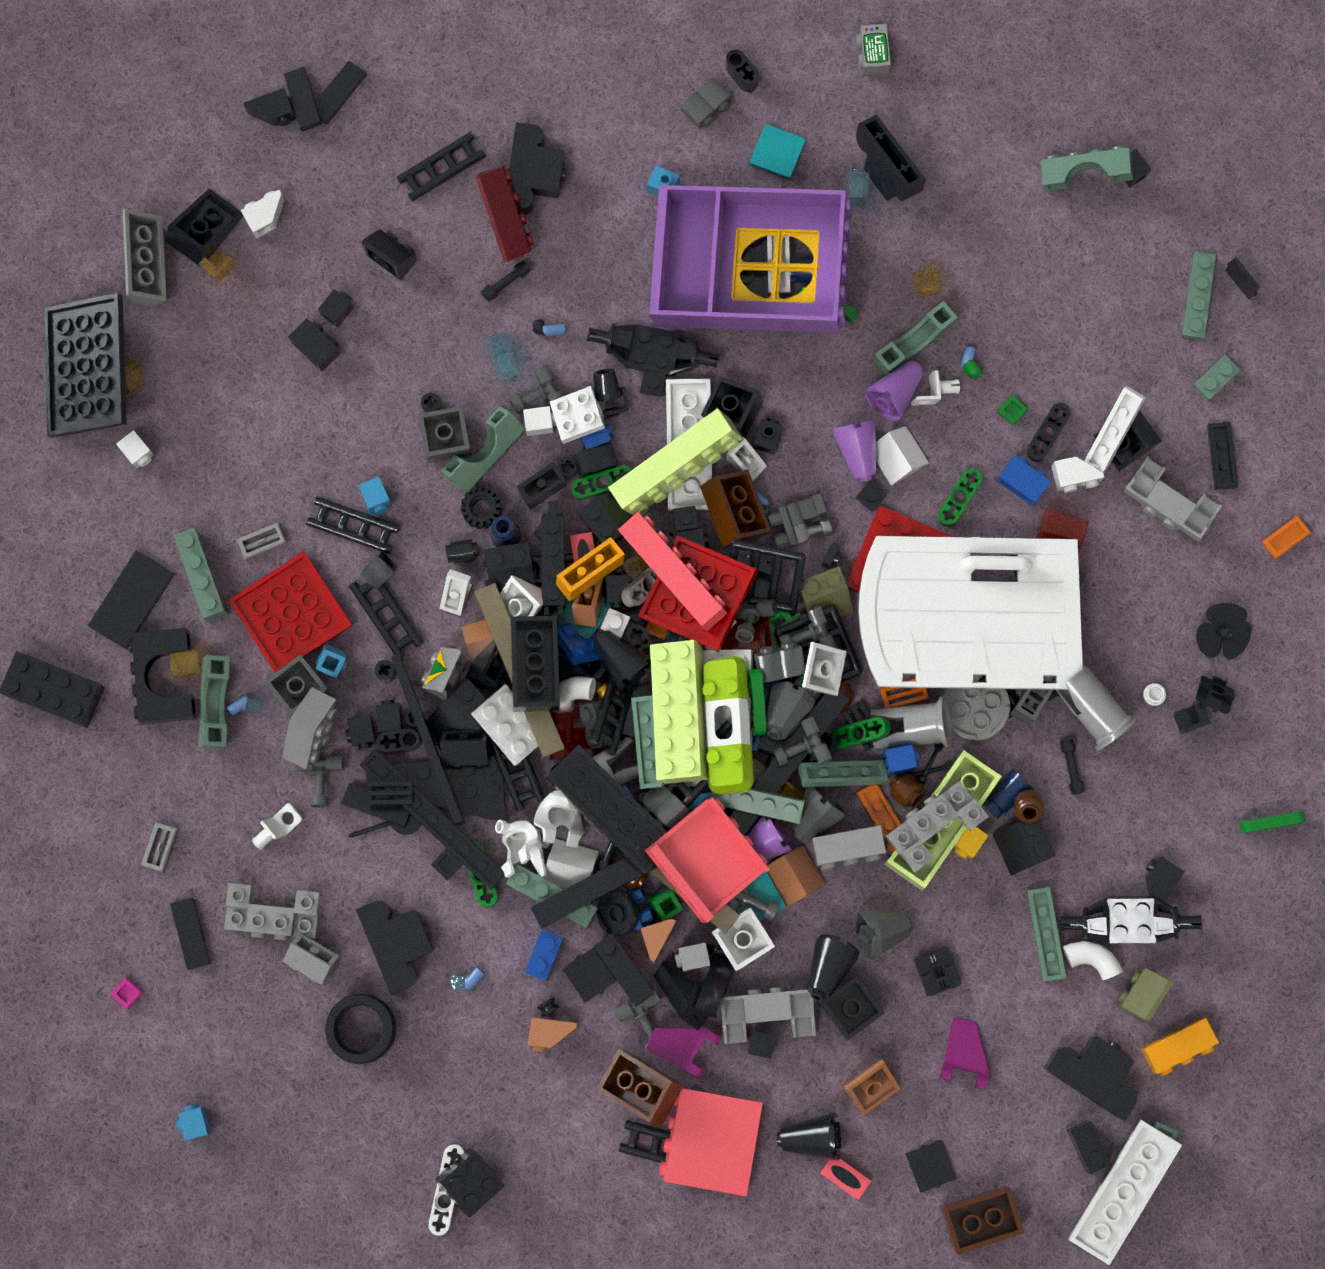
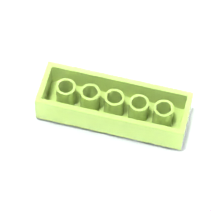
M717 408L608 488L623 510L633 516L637 512L643 515L649 510V506L655 502L663 501L667 497V493L673 489L681 488L685 484L684 481L691 476L699 475L706 465L717 462L727 450L731 451L738 447L739 442L743 438L730 418Z
M695 640L650 645L656 780L664 784L708 780L704 697L702 691V645Z
M963 750L933 794L938 797L960 781L973 799L975 798L979 805L982 806L1002 776ZM957 817L925 841L923 844L934 859L917 872L911 869L895 849L884 865L922 891L961 837L966 826Z

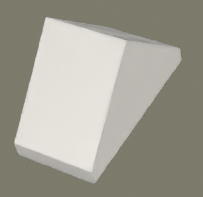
M742 437L743 440L739 442V446L727 453V461L739 471L748 470L752 481H754L767 465L747 440Z

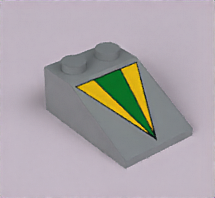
M440 647L439 652H434L430 661L433 665L429 672L426 671L421 680V684H423L422 689L425 692L444 700L453 693L467 662L462 651Z

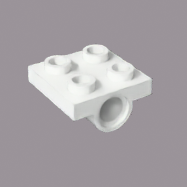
M591 386L550 401L559 435L564 444L605 428L603 423L604 416Z

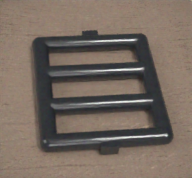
M733 539L730 543L728 557L737 561L739 549L752 552L750 567L757 569V571L761 554L774 556L767 599H775L778 611L795 613L798 608L800 590H803L805 582L803 573L806 555L800 552ZM783 558L796 561L789 603L776 601ZM758 572L744 599L749 605L757 604L758 600L765 599L754 596Z
M829 605L822 608L824 616L830 615L835 627L827 632L831 633L833 638L839 636L843 649L840 650L847 651L846 657L852 669L842 673L841 680L848 681L861 675V665L836 606ZM807 613L798 616L799 619L774 630L780 647L781 644L778 637L811 623ZM811 638L797 645L801 646L802 651L809 649L811 642L814 641Z

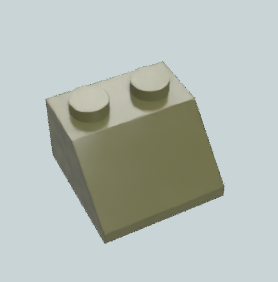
M840 567L805 579L803 590H800V598L806 613L807 610L813 607L821 606V608L829 605L836 606L840 617L854 612L848 587ZM830 615L825 617L826 622L831 621Z
M1141 968L1140 971L1136 970L1129 981L1132 984L1129 989H1124L1117 1000L1120 1003L1117 1007L1139 1022H1149L1173 985V982L1147 968Z

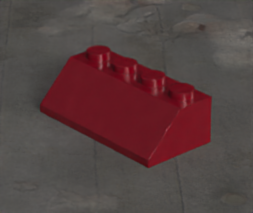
M501 165L480 172L475 178L504 263L531 252L534 240L531 232L527 233L525 224H527L525 213L524 211L520 212L518 208L520 198L517 190L513 191L510 182H513V177L510 169H505V166Z

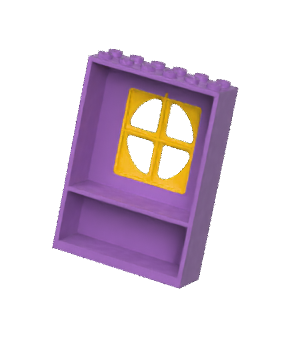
M659 185L649 313L656 327L840 333V326L845 325L844 306L842 305H846V291L843 283H847L848 280L847 264L844 262L849 261L848 241L846 240H850L851 229L847 219H851L852 216L851 198H847L846 190ZM765 236H774V258L772 262L742 261V254L751 243ZM791 236L803 242L812 252L813 262L811 264L783 263L781 260L783 238ZM743 270L772 272L771 296L763 298L752 293L743 284L740 277ZM782 272H809L813 275L810 284L799 294L786 299L779 297L780 275Z

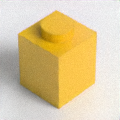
M977 827L971 831L966 828L954 845L956 849L954 853L964 860L967 857L969 859L974 858L989 835Z

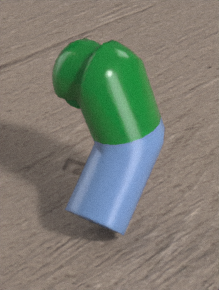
M965 347L961 367L969 377L980 378L983 370L973 360L976 349Z

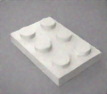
M506 684L471 713L514 766L538 747L524 712H513V693Z

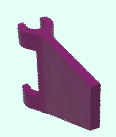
M953 1017L939 1079L949 1081L952 1069L956 1068L978 1074L975 1088L985 1090L988 1084L989 1071L976 1022Z
M655 1027L645 1049L700 1078L704 1070L692 1064L704 1039L718 1045L721 1037L706 1028H700L697 1031L695 1028Z

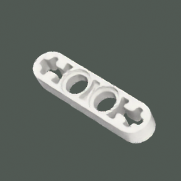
M452 1144L445 1149L439 1175L447 1169L445 1168V1163L451 1164L452 1157L448 1156V1152H452L454 1148L457 1149L458 1154L462 1155L465 1152L460 1145ZM438 1183L429 1219V1229L434 1235H443L450 1228L455 1203L451 1199L449 1207H440L438 1198L446 1194V1192ZM436 1209L440 1212H449V1216L443 1215L442 1223L446 1224V1227L441 1228L440 1231H437V1226L433 1225V1222L438 1221L440 1215L435 1214Z

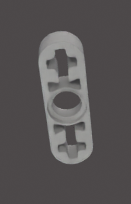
M650 566L622 590L621 597L626 606H637L646 600L656 580L653 576L657 575ZM643 580L647 582V591L643 587Z

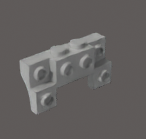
M1147 456L1123 492L1141 503V507L1144 508L1143 511L1151 517L1156 516L1162 520V524L1168 529H1175L1177 531L1180 529L1196 541H1199L1222 505H1217L1207 498L1205 494L1200 497L1196 504L1159 480L1166 468H1162Z
M960 781L938 797L933 794L924 801L926 805L920 811L917 808L906 815L908 820L885 837L914 872H917L934 859L923 843L957 817L969 831L989 817L976 799L970 796Z
M228 883L225 930L252 932L251 937L265 938V934H272L274 939L285 941L288 940V936L297 937L299 933L307 935V938L317 939L321 893L297 890L294 908L251 904L253 886Z
M784 987L770 988V993L761 994V989L747 990V995L725 997L721 1006L724 1044L747 1042L746 1023L791 1019L793 1038L816 1036L814 1001L808 989L784 992Z

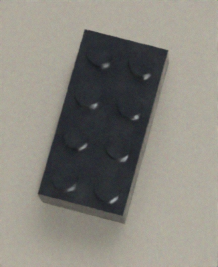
M557 616L511 617L513 712L559 711Z
M16 651L0 687V694L88 728L105 687L100 683Z

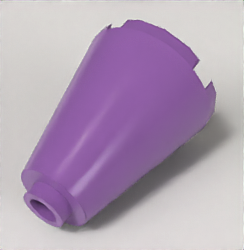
M906 361L869 386L865 397L872 409L875 411L880 409L884 413L882 417L891 421L899 420L903 416L923 377L922 366L916 361Z
M875 419L832 429V434L853 478H859V482L871 480L872 475L876 474Z
M761 816L745 834L753 842L752 848L757 854L761 853L766 860L793 850L792 846L787 845L790 843V840L779 822L773 823L770 819L771 817Z

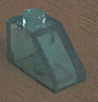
M504 331L483 339L499 381L510 379L520 373Z

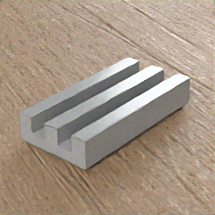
M278 522L236 539L245 560L287 544ZM273 530L277 531V533L260 539L246 546H244L243 544L244 542L264 535ZM280 538V540L276 542H273L271 544H268L266 546H263L259 549L247 553V551L252 548L260 546L274 539Z
M155 822L141 866L164 872L178 831L177 828ZM161 828L163 831L152 864H150L148 861ZM171 831L160 865L157 866L167 833Z

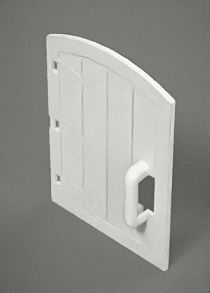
M876 536L862 573L858 612L863 649L878 687L1068 690L1066 682L1083 668L1078 539ZM971 554H979V555H1017V556H971ZM975 569L1018 570V582L971 581V573ZM903 674H915L916 682L902 681ZM973 675H986V682H973ZM1043 676H1056V683H1043Z

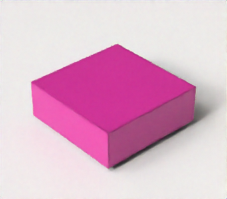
M125 977L110 995L128 1010L144 992L128 977Z

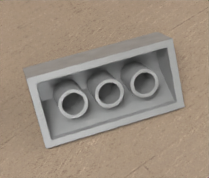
M123 209L126 296L133 305L154 307L167 301L163 216Z

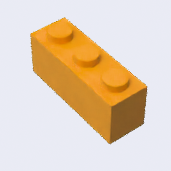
M610 537L559 573L556 577V585L565 597L571 601L622 565L625 554Z
M1200 1018L1141 1048V1051L1153 1074L1160 1073L1161 1076H1164L1174 1071L1173 1066L1179 1063L1183 1066L1194 1061L1193 1056L1201 1052L1202 1055L1212 1052L1215 1050L1213 1046L1219 1042L1207 1019Z

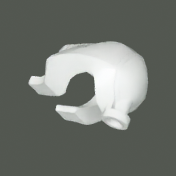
M558 790L549 793L544 798L534 818V825L542 828V847L547 848L550 843L554 844L556 828L559 825H564L569 829L566 846L577 848L580 838L585 833L580 811Z
M498 820L495 830L498 834H502V842L507 847V860L501 867L505 877L510 878L515 873L514 865L520 862L525 864L529 860L532 861L540 877L546 876L547 871L539 830L526 820L512 823Z

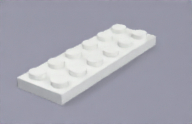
M666 379L667 445L704 419L701 413L711 395L710 379ZM712 464L706 465L699 475L691 476L684 481L685 484L681 488L673 489L668 493V511L695 506L696 511H709L700 486L712 479Z
M1140 1119L1068 1239L1110 1265L1182 1144Z

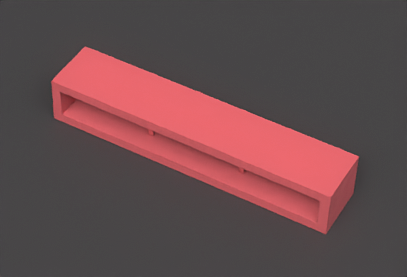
M637 512L618 531L699 624L708 631L727 614L723 608L726 604L717 594L713 597L709 593L711 587L703 578L699 581L695 577L697 571L689 562L685 565L680 560L683 555L675 546L671 549L666 544L669 539L661 530L657 533L653 529L655 523L648 515L642 517Z

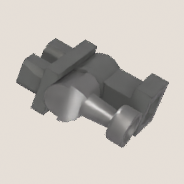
M821 493L799 502L778 507L777 512L767 516L771 529L782 526L784 532L773 536L776 548L788 547L792 549L804 545L809 538L821 533L824 537L832 535V528L828 518L819 520V525L807 527L806 524L808 521L826 515L827 511Z

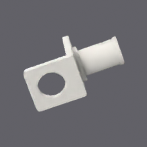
M934 370L929 375L931 396L916 397L911 402V405H933L941 399V394H959L960 386H957V384H960L958 379L940 381L938 370Z
M287 803L273 817L260 822L264 829L252 839L254 845L262 850L272 839L276 840L288 835L303 820V817L291 803ZM285 812L293 814L294 821L292 824L288 825L283 821V814Z

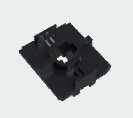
M1202 675L1196 694V701L1202 703L1204 708H1207V706L1213 708L1215 713L1219 711L1223 714H1228L1232 701L1235 698V690L1226 686L1227 681L1213 676L1211 680Z
M948 947L940 948L914 959L927 996H934L962 984ZM940 965L943 975L936 978L932 968Z

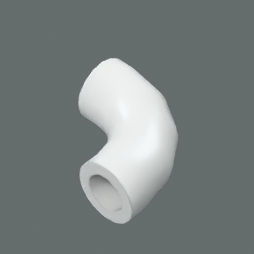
M572 677L563 680L559 684V711L554 712L559 715L569 714L574 709V700L585 699L591 701L596 689L595 678Z
M1081 941L1063 946L1064 954L1072 968L1082 964L1091 965L1097 969L1102 980L1109 979L1123 972L1114 954L1098 943Z

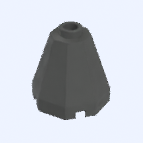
M790 682L773 683L769 692L766 710V732L774 740L786 739L801 725V721L810 715L815 704V700L804 688L799 687L796 690L792 688L794 684Z
M808 787L802 797V800H805L800 824L792 822L791 827L794 830L792 834L800 841L804 839L811 841L812 838L843 822L848 814L842 806L832 801V797L819 787Z
M872 909L855 913L856 934L860 932L862 940H858L859 947L867 958L883 954L911 935V930H913L911 918L907 917L903 912Z

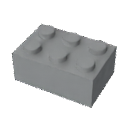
M311 687L289 720L282 758L304 769H307L311 762L315 763L320 755V748L322 746L326 747L331 738L329 733L334 725L331 721L337 711L334 709L335 698Z
M881 825L815 837L810 841L815 867H821V871L835 869L836 864L843 863L844 867L857 865L859 863L858 860L865 859L866 863L879 861L881 856L886 853Z

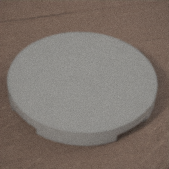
M973 675V682H978L982 675ZM947 688L944 693L950 709L952 731L964 739L980 741L991 738L1001 731L1008 720L1010 701L1005 689Z

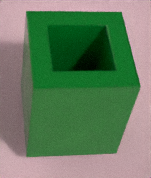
M667 886L646 897L656 916L662 921H666L683 910L674 892Z

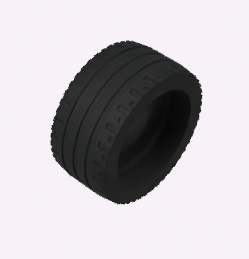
M368 994L350 995L340 1000L331 1009L325 1025L326 1039L331 1050L346 1062L353 1064L374 1062L384 1056L394 1042L396 1035L395 1017L389 1006L375 996ZM353 1007H370L382 1019V1038L369 1051L357 1052L350 1050L339 1037L338 1027L340 1019L346 1011Z

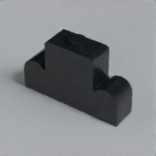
M878 115L858 123L856 140L860 149L867 153L864 171L884 198L888 201L897 196L899 200L905 201L922 192L926 181L925 177Z
M516 122L509 169L513 177V182L510 183L513 191L517 190L520 198L518 208L520 212L524 211L525 214H529L535 207L534 195L552 198L560 196L562 181L566 182L567 168H564L565 155L563 150L544 147V133L539 126Z
M375 901L356 909L390 995L415 985L418 974L409 963L434 951L429 939L432 933L428 923L423 924L419 912L416 910H411L390 919L392 915L391 908L382 901Z
M1092 1036L1079 1056L1072 1048L1060 1047L1053 1052L1043 1068L1122 1121H1126L1137 1103L1136 1092L1131 1087L1120 1086L1134 1061L1120 1051L1121 1046L1111 1040L1107 1043L1098 1036Z

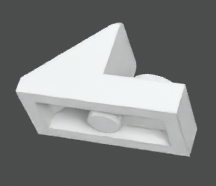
M449 570L440 609L461 616L472 584H470L471 576Z

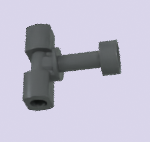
M547 365L535 370V374L540 382L537 385L538 390L520 398L518 394L509 398L516 414L525 410L524 405L541 397L544 401L549 400V402L563 397L560 390H556L553 384L554 378Z
M775 599L758 600L757 604L748 605L747 601H743L735 618L745 620L737 628L736 638L738 641L750 643L755 635L753 623L758 622L760 617L776 615L777 605Z
M821 606L807 610L811 624L808 625L809 630L789 637L788 634L778 637L780 644L785 642L799 644L812 638L814 642L818 641L819 644L836 648L831 633H828L824 624L826 619Z
M814 717L801 721V726L806 734L802 737L803 742L785 750L781 746L773 750L780 767L788 763L787 758L805 750H808L809 754L814 752L819 765L832 760L826 744L822 743L818 735L820 730Z
M326 756V759H317L315 763L311 762L307 769L296 765L298 772H311V775L315 776V796L310 797L311 807L323 808L329 806V797L324 796V776H328L329 771H343V756Z
M747 887L727 903L734 911H736L738 905L742 907L744 903L765 912L764 917L771 921L780 905L772 900L770 904H767L749 895L751 890L747 889Z
M656 989L652 990L654 995L637 1007L633 1003L629 1004L628 1002L614 1009L619 1022L633 1016L634 1020L639 1018L648 1038L651 1037L654 1031L647 1015L651 1012L649 1007L661 1002Z

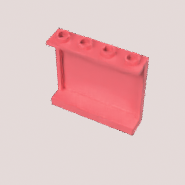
M713 797L707 798L645 850L702 923H708L719 909L763 872L770 870L766 865L768 863L766 858L761 853L757 854L752 848L754 844L747 835L743 836L740 833L738 823L734 818L728 817L725 814L724 805L718 799L714 800Z
M682 1088L673 1105L675 1106L674 1114L670 1115L667 1128L671 1129L670 1137L666 1138L664 1142L663 1152H667L665 1162H661L659 1170L662 1180L674 1184L747 1196L763 1103Z

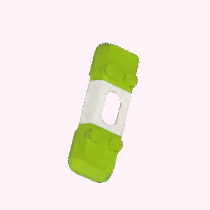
M739 656L712 658L707 660L702 667L709 788L716 794L746 792L751 789L754 783L753 757L750 744L747 664ZM720 706H728L732 712L733 732L731 737L724 740L719 739L715 732V711Z

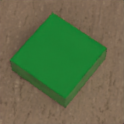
M1011 395L997 410V413L1014 426L1028 411V408L1015 396Z

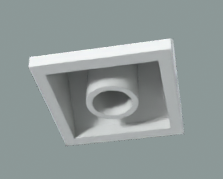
M906 426L888 432L876 442V463L891 486L929 464Z
M516 576L510 577L500 593L510 620L511 617L536 616L543 605L542 589Z
M811 642L802 688L838 696L847 651Z
M555 839L546 864L547 875L543 878L560 888L566 889L593 874L599 851L579 845L577 848L566 846L565 841Z
M751 908L739 914L740 917L726 934L718 928L712 931L735 971H738L775 947Z

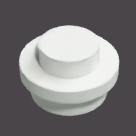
M1152 683L1145 687L1143 698L1147 704L1158 706L1164 702L1166 691L1160 684Z

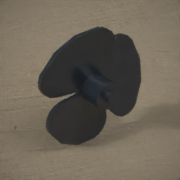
M1219 603L1207 609L1206 619L1211 623H1202L1197 628L1196 634L1197 645L1204 655L1208 658L1216 657L1221 651L1222 642L1223 655L1227 659H1235L1245 650L1252 632L1251 624L1245 621L1248 615L1245 608L1234 603Z

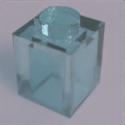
M860 169L847 171L845 190L847 198H851V204L866 205L869 173H865Z

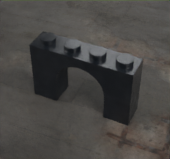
M187 628L132 633V640H129L130 653H133L134 662L130 663L131 674L135 675V684H132L133 697H136L137 706H134L135 720H138V723L142 725L196 719L194 696L191 694L169 697L158 696L152 691L148 681L150 668L161 657L191 653L190 631Z

